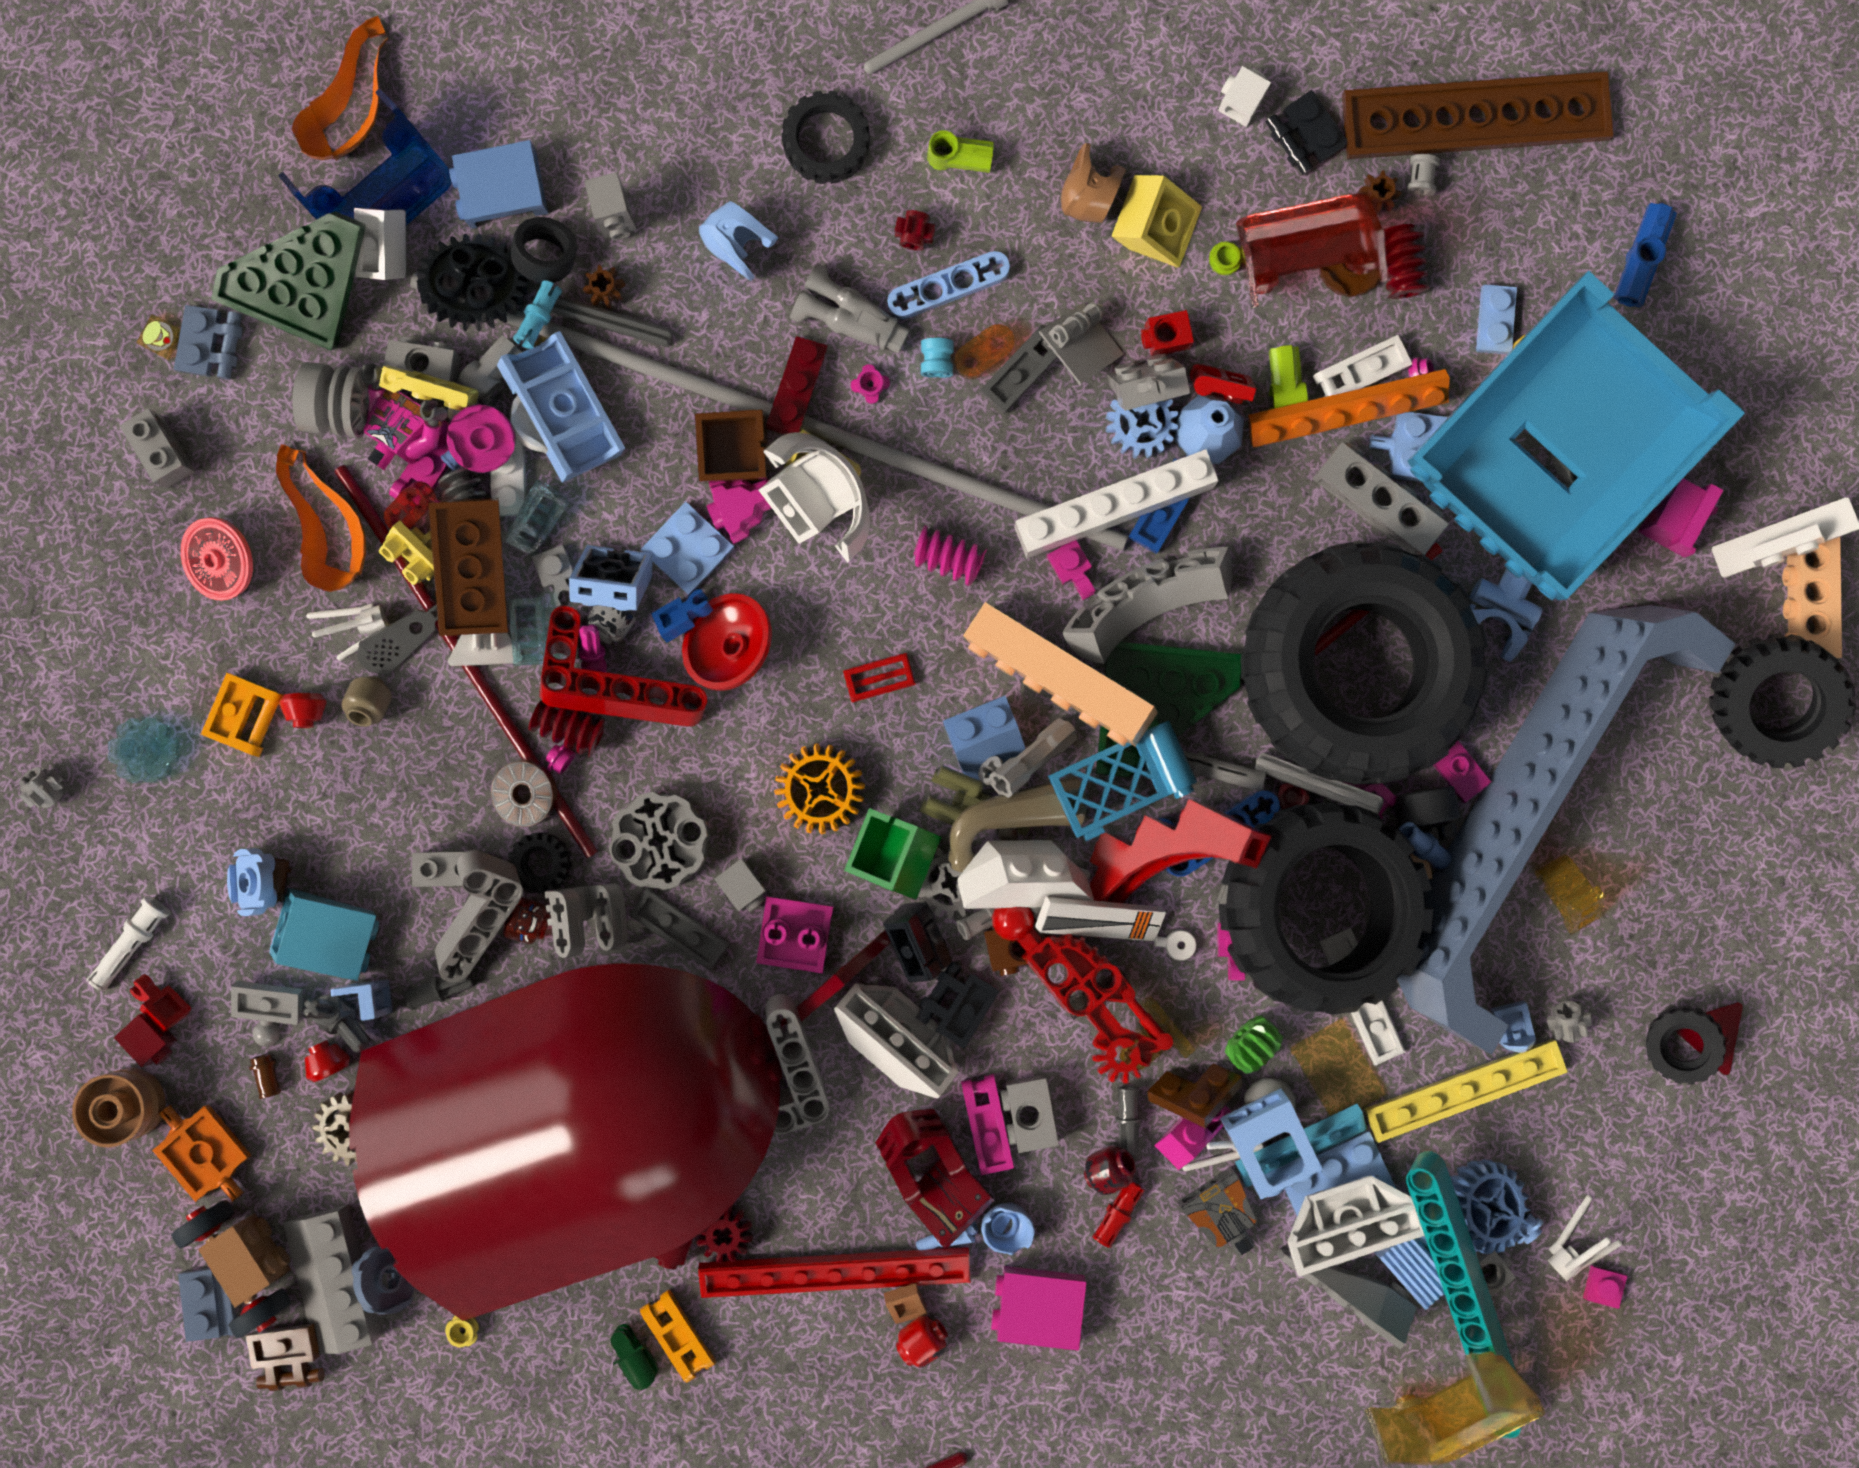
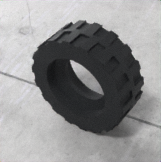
M1684 1005L1676 1008V1006L1671 1007L1668 1011L1658 1014V1017L1650 1024L1646 1037L1647 1056L1653 1064L1652 1067L1659 1071L1662 1077L1667 1080H1674L1678 1084L1688 1083V1085L1699 1081L1704 1082L1708 1080L1709 1076H1714L1718 1072L1720 1065L1722 1066L1726 1054L1725 1035H1723L1720 1024L1715 1022L1714 1017L1710 1014L1707 1015L1702 1009H1694ZM1687 1028L1697 1032L1704 1043L1702 1054L1692 1061H1681L1675 1058L1668 1049V1039L1674 1031Z

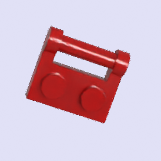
M1199 363L1193 365L1189 371L1190 379L1194 383V389L1201 396H1207L1212 392L1224 394L1223 399L1237 404H1242L1243 400L1253 402L1257 388L1248 375Z

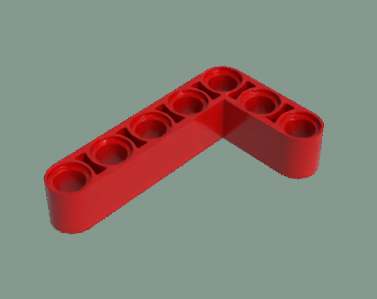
M560 606L552 611L539 688V697L543 703L556 708L686 727L695 726L702 720L708 700L705 691L700 687L574 668L581 623L580 615L577 610L570 606ZM566 624L571 628L561 629L557 625ZM556 653H561L567 656V658L558 659L555 658L553 655ZM557 683L563 686V688L552 689L548 685ZM591 688L597 693L589 695L583 692L582 689ZM625 693L631 698L623 700L617 697L616 694ZM650 699H661L664 704H654ZM692 703L697 706V709H688L684 704Z

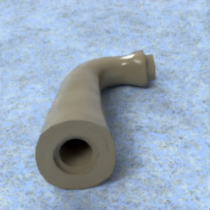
M1076 777L1061 779L1060 782L1064 791L1077 796L1081 781ZM1051 782L1017 790L1009 798L1004 795L995 796L965 809L956 818L950 831L948 860L952 864L951 868L958 872L965 870L975 857L971 848L972 842L976 835L983 830L1047 825L1071 826ZM1084 790L1082 798L1087 800L1086 792ZM1069 799L1070 804H1071V806H1072V808H1073V805H1074V802H1075V801ZM1080 803L1076 817L1080 825H1082L1086 815V805Z

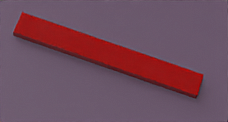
M969 1247L736 1260L734 1262L722 1261V1263L699 1262L698 1265L701 1298L903 1287L915 1283L917 1286L971 1283Z

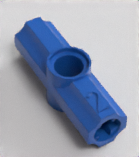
M1650 203L1647 205L1633 245L1626 254V264L1613 297L1618 303L1638 308L1644 305L1658 264L1664 259L1666 254L1665 245L1677 215L1673 207L1663 203ZM1640 249L1645 250L1649 254L1650 261L1642 258Z

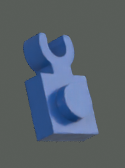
M702 589L692 592L685 602L678 597L651 613L660 636L666 643L695 627L694 618L705 617L713 611V608L707 602L708 597Z

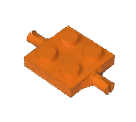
M209 1104L205 1105L192 1117L184 1120L173 1109L172 1105L167 1106L159 1113L171 1130L165 1140L152 1151L190 1197L197 1202L211 1190L221 1187L232 1202L239 1198L244 1191L241 1190L231 1177L236 1169L252 1155Z

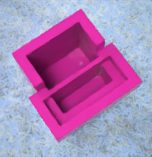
M1683 478L1646 516L1638 532L1684 558L1691 556L1696 551L1693 545L1709 516L1716 514L1719 509L1715 505L1723 490L1713 484L1700 488Z

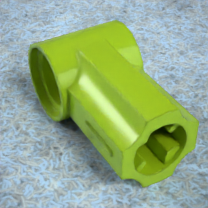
M946 130L938 131L930 138L927 160L937 170L956 168L990 173L994 142L956 137L953 133ZM945 146L951 153L942 156L935 151V148Z
M1286 345L1270 349L1269 360L1272 384L1269 387V397H1273V407H1270V410L1308 401L1307 387L1305 382H1302L1299 347Z

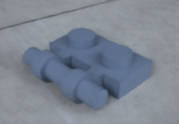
M185 305L174 370L210 377L212 364L219 365L217 377L230 380L232 368L237 366L238 357L235 356L237 341L242 338L243 328L240 327L242 315L236 312H228L226 324H220V311ZM217 335L224 336L221 353H214Z

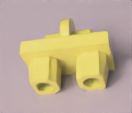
M399 520L391 528L385 538V542L379 549V553L390 562L396 560L400 555L407 559L410 564L404 568L402 573L412 585H416L424 579L430 581L434 577L431 531L426 535L417 527L410 531Z

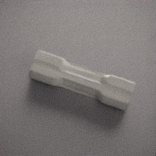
M1057 718L1038 735L1035 742L1017 757L1009 758L989 775L992 782L991 786L998 794L1004 795L1007 798L1012 796L1029 781L1031 775L1050 758L1059 756L1077 740L1076 729L1069 721Z

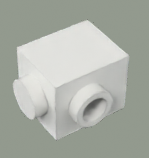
M1242 66L1237 76L1230 74L1221 90V93L1225 94L1218 111L1247 127L1266 95L1271 82L1266 80V77L1260 71L1247 69Z

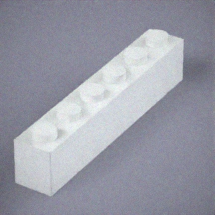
M1205 449L1016 520L1015 530L1027 559L1214 489L1219 480Z

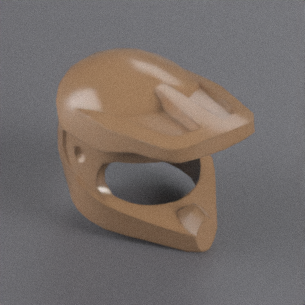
M1084 143L1078 152L1070 174L1064 182L1061 194V209L1065 216H1070L1079 221L1102 223L1116 196L1126 169L1115 165L1110 169L1111 176H1100L1096 172L1095 166L1091 165L1089 156L1091 144Z

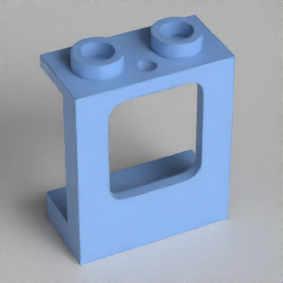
M1282 1088L1220 1118L1261 1200L1266 1197L1279 1195L1284 1188L1296 1182L1307 1181L1315 1173L1323 1170L1299 1118ZM1283 1132L1290 1133L1301 1157L1264 1175L1254 1155L1255 1146Z

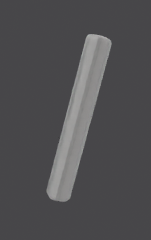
M1261 753L1256 760L1255 770L1266 771L1267 776L1347 806L1357 805L1379 814L1383 807L1384 799L1381 796L1341 781L1329 780L1307 772L1306 768L1266 753Z

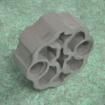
M659 792L641 794L624 809H620L612 822V840L609 844L612 861L618 864L628 881L639 887L646 886L666 890L683 885L684 881L696 872H700L708 858L707 849L710 830L707 820L702 818L694 807L693 802L683 796L660 794ZM648 800H651L652 803L664 804L663 807L654 811L655 817H652L651 813L639 812L649 805ZM672 809L671 814L667 818L670 830H667L664 816ZM635 818L645 821L648 836L645 834L643 825L634 821ZM691 822L698 824L701 829L700 837L694 842L689 841L684 834L685 827ZM658 831L661 836H667L668 842L663 843L662 850L660 846H654L652 840L657 838L656 832ZM626 840L632 841L636 847L635 855L630 859L624 858L620 853V846ZM672 845H674L676 856L686 861L685 864L675 860ZM650 851H653L656 865L649 873L647 871L653 863ZM665 864H668L669 868L681 869L680 872L672 876L671 883L668 878H657V874L666 870Z

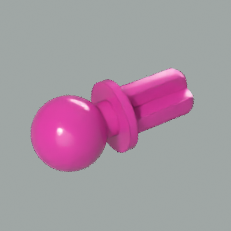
M594 624L582 626L579 630L581 647L578 650V656L582 660L580 668L606 672L607 663L603 658L605 656V648L600 644L597 626Z

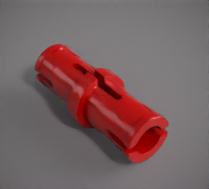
M1135 1182L1122 1189L1112 1204L1109 1203L1106 1207L1108 1212L1092 1237L1103 1246L1111 1249L1125 1223H1130L1132 1219L1130 1215L1146 1190Z

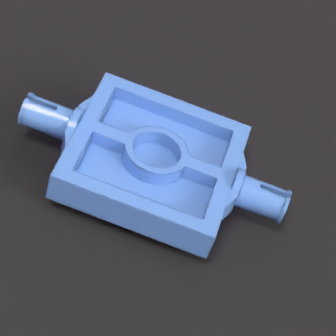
M1415 412L1397 414L1395 430L1391 437L1371 434L1369 449L1388 450L1391 461V476L1389 478L1421 482L1411 473L1410 469L1412 467L1407 461L1448 417Z

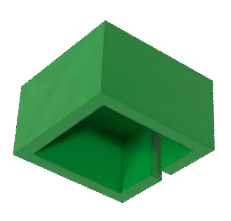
M869 808L844 871L917 900L941 836Z

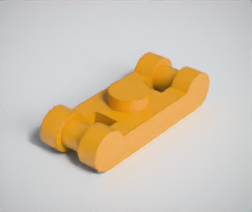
M671 1290L662 1293L660 1299L655 1303H647L640 1308L643 1319L686 1383L696 1378V1373L703 1368L708 1370L716 1364L714 1356L699 1337ZM667 1311L672 1319L663 1325L659 1316ZM692 1349L696 1357L688 1361L683 1355Z

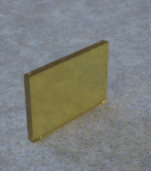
M1342 1018L1290 1047L1291 1054L1297 1059L1329 1117L1355 1104H1358L1360 1109L1386 1095L1384 1088L1378 1082L1349 1032L1346 1022Z

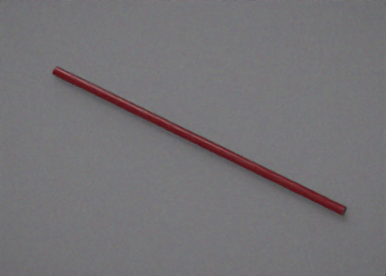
M342 465L334 471L383 545L389 530L347 466ZM400 555L393 563L423 609L427 612L436 605V602L422 581L412 585L404 577L402 571L410 563ZM437 620V621L435 622V627H436V629H437L438 632H439V626H438V620ZM442 636L452 652L459 640L458 636ZM477 665L461 666L521 759L530 760L538 765L541 764ZM558 791L557 801L554 802L553 808L588 859L598 853V850Z

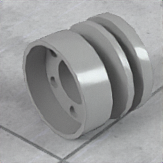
M314 362L301 364L295 378L292 396L293 416L297 429L302 433L325 435L331 428L333 434L338 437L347 435L350 438H361L364 435V427L367 421L369 406L368 386L371 385L362 379L361 368L354 367L350 369L347 366H339L334 372L329 364Z

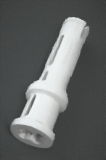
M144 896L141 900L142 906L133 918H129L124 922V931L119 939L110 948L91 975L88 976L87 981L97 990L106 991L141 943L147 942L153 937L152 931L161 919L167 918L170 915L168 908L155 898Z

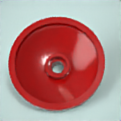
M738 593L724 594L710 600L708 603L713 608V611L705 617L694 618L695 627L686 631L683 638L682 658L688 674L695 682L710 690L725 691L746 683L761 668L770 650L772 626L766 610L751 597Z

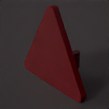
M1739 1002L1705 1012L1707 1015L1710 1014L1714 1017L1715 1022L1720 1024L1723 1035H1725L1726 1054L1722 1066L1720 1065L1718 1068L1723 1075H1728L1731 1071L1743 1005ZM1687 1028L1675 1031L1698 1053L1702 1054L1704 1043L1697 1032Z

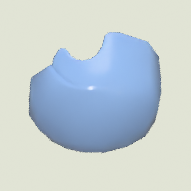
M1012 1202L997 1204L987 1211L982 1219L981 1232L984 1242L994 1252L1014 1255L1016 1251L1022 1248L1028 1249L1032 1245L1035 1236L1031 1216L1020 1205ZM1011 1219V1229L1007 1233H1003Z

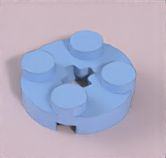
M258 848L239 849L233 855V857L239 856L236 864L229 865L227 872L229 898L231 903L238 902L242 910L236 911L241 916L261 915L267 908L274 907L277 902V893L273 888L272 874L275 869V860L270 853L264 854Z

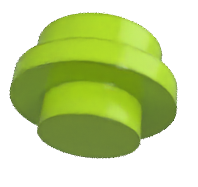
M1231 242L1216 244L1209 254L1210 267L1220 275L1235 273L1242 263V253L1239 247Z

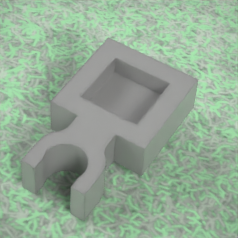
M560 545L532 556L543 588L546 589L554 586L553 597L557 607L563 606L560 596L563 592H569L567 580H569L574 570L565 546Z

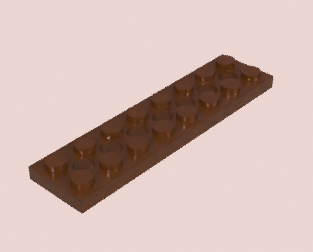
M1608 71L1344 90L1342 94L1344 129L1347 139V159L1609 141L1614 136ZM1571 101L1580 103L1583 107V115L1575 116L1571 114L1568 109V103ZM1535 105H1547L1551 112L1550 117H1539L1535 112ZM1504 106L1515 108L1518 113L1517 120H1507L1502 114V108ZM1473 108L1482 110L1485 114V121L1482 123L1472 121L1469 116V110ZM1438 111L1450 113L1452 124H1440L1436 118V113ZM1406 113L1417 115L1420 125L1415 128L1408 127L1404 123L1403 115ZM1375 115L1382 116L1387 122V128L1383 130L1375 129L1370 123V118Z

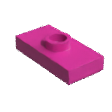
M1459 740L1450 748L1447 756L1433 765L1447 784L1454 787L1455 794L1463 803H1466L1491 783L1490 779Z

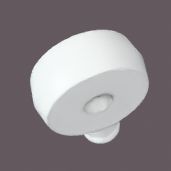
M1184 929L1172 931L1167 938L1157 936L1154 941L1155 947H1165L1167 954L1177 961L1191 958L1197 946L1193 934ZM1180 941L1184 942V947L1182 949H1179L1177 947V944Z

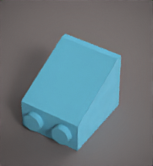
M287 888L286 898L283 902L269 951L275 964L358 981L360 972L365 973L368 967L370 953H366L369 940H375L379 928V921L375 920L376 915L374 912Z

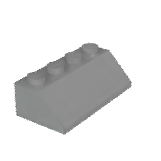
M349 1204L284 1221L283 1225L308 1324L314 1323L319 1354H340L372 1345L382 1336V1331L377 1313L365 1312L354 1292L351 1270L354 1262L362 1257Z

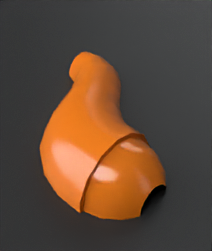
M378 16L366 20L353 30L346 43L341 65L333 82L322 95L309 102L310 106L300 111L294 119L292 131L301 148V152L310 158L339 160L352 152L366 139L376 122L379 108V54L381 47L388 41V36L378 49L374 65L373 99L368 117L360 130L347 143L332 152L323 133L324 128L337 120L351 97L361 45L368 37L371 39L386 33Z
M281 444L277 453L276 474L281 487L294 505L301 522L303 539L300 553L302 554L301 570L303 577L308 584L324 591L334 592L342 590L350 585L357 575L362 574L366 558V536L361 519L349 503L324 484L308 467L305 451L295 450ZM299 452L303 453L304 467L314 483L340 509L348 523L352 552L349 573L325 565L328 547L321 521L290 479L289 465L294 466Z

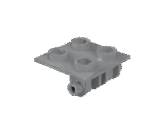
M1092 302L1087 306L1085 303H1082L1039 331V334L1079 385L1124 355L1099 323L1105 313V308L1101 303Z

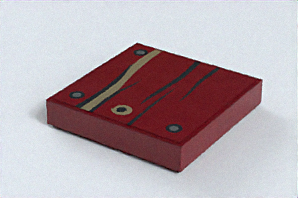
M940 1159L918 1181L924 1197L909 1207L938 1242L947 1249L995 1199L969 1169L967 1173L953 1180Z

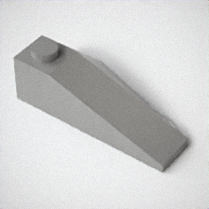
M1279 1248L1276 1252L1277 1256L1296 1271L1291 1252ZM1335 1265L1303 1275L1306 1280L1317 1288H1324L1326 1293L1343 1308L1353 1309L1354 1314L1362 1319L1363 1323L1400 1350L1403 1348L1416 1306L1408 1299L1411 1293L1398 1283L1393 1282L1389 1286L1380 1279Z

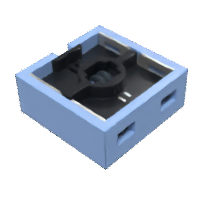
M587 545L569 577L570 602L582 603L585 606L613 607L621 611L637 610L652 578V553L629 550L617 552L614 551V548Z

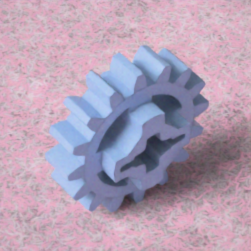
M1113 400L1110 406L1116 412H1107L1106 419L1113 422L1106 427V433H1115L1111 444L1114 445L1120 442L1123 445L1120 451L1122 454L1128 449L1133 450L1132 455L1134 459L1143 451L1146 458H1150L1152 456V449L1161 454L1164 451L1162 442L1171 444L1174 439L1168 432H1176L1178 429V425L1171 422V420L1177 418L1178 411H1169L1173 400L1160 401L1126 411L1118 405L1117 400ZM1157 409L1162 414L1164 425L1157 419ZM1146 416L1148 418L1147 425L1139 428L1136 425L1138 419ZM1120 417L1127 423L1128 433L1126 435L1122 431ZM1144 437L1155 439L1147 443L1136 442L1139 438Z

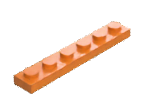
M1446 369L1249 414V437L1252 447H1259L1449 403L1450 377Z

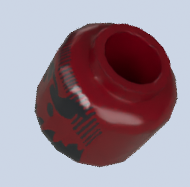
M1109 1145L1087 1157L1084 1171L1085 1181L1089 1187L1102 1195L1113 1194L1132 1183L1136 1171L1135 1161L1127 1150L1117 1145Z

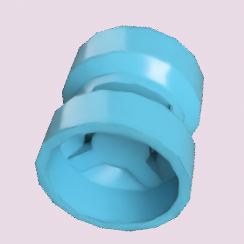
M927 338L921 340V352L924 354V361L921 363V375L937 378L953 376V363L950 361V355L954 353V341L947 338Z

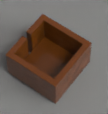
M762 409L695 413L699 482L708 484L714 482L770 480L769 458L764 453L766 448L761 447V444L768 443L766 413Z

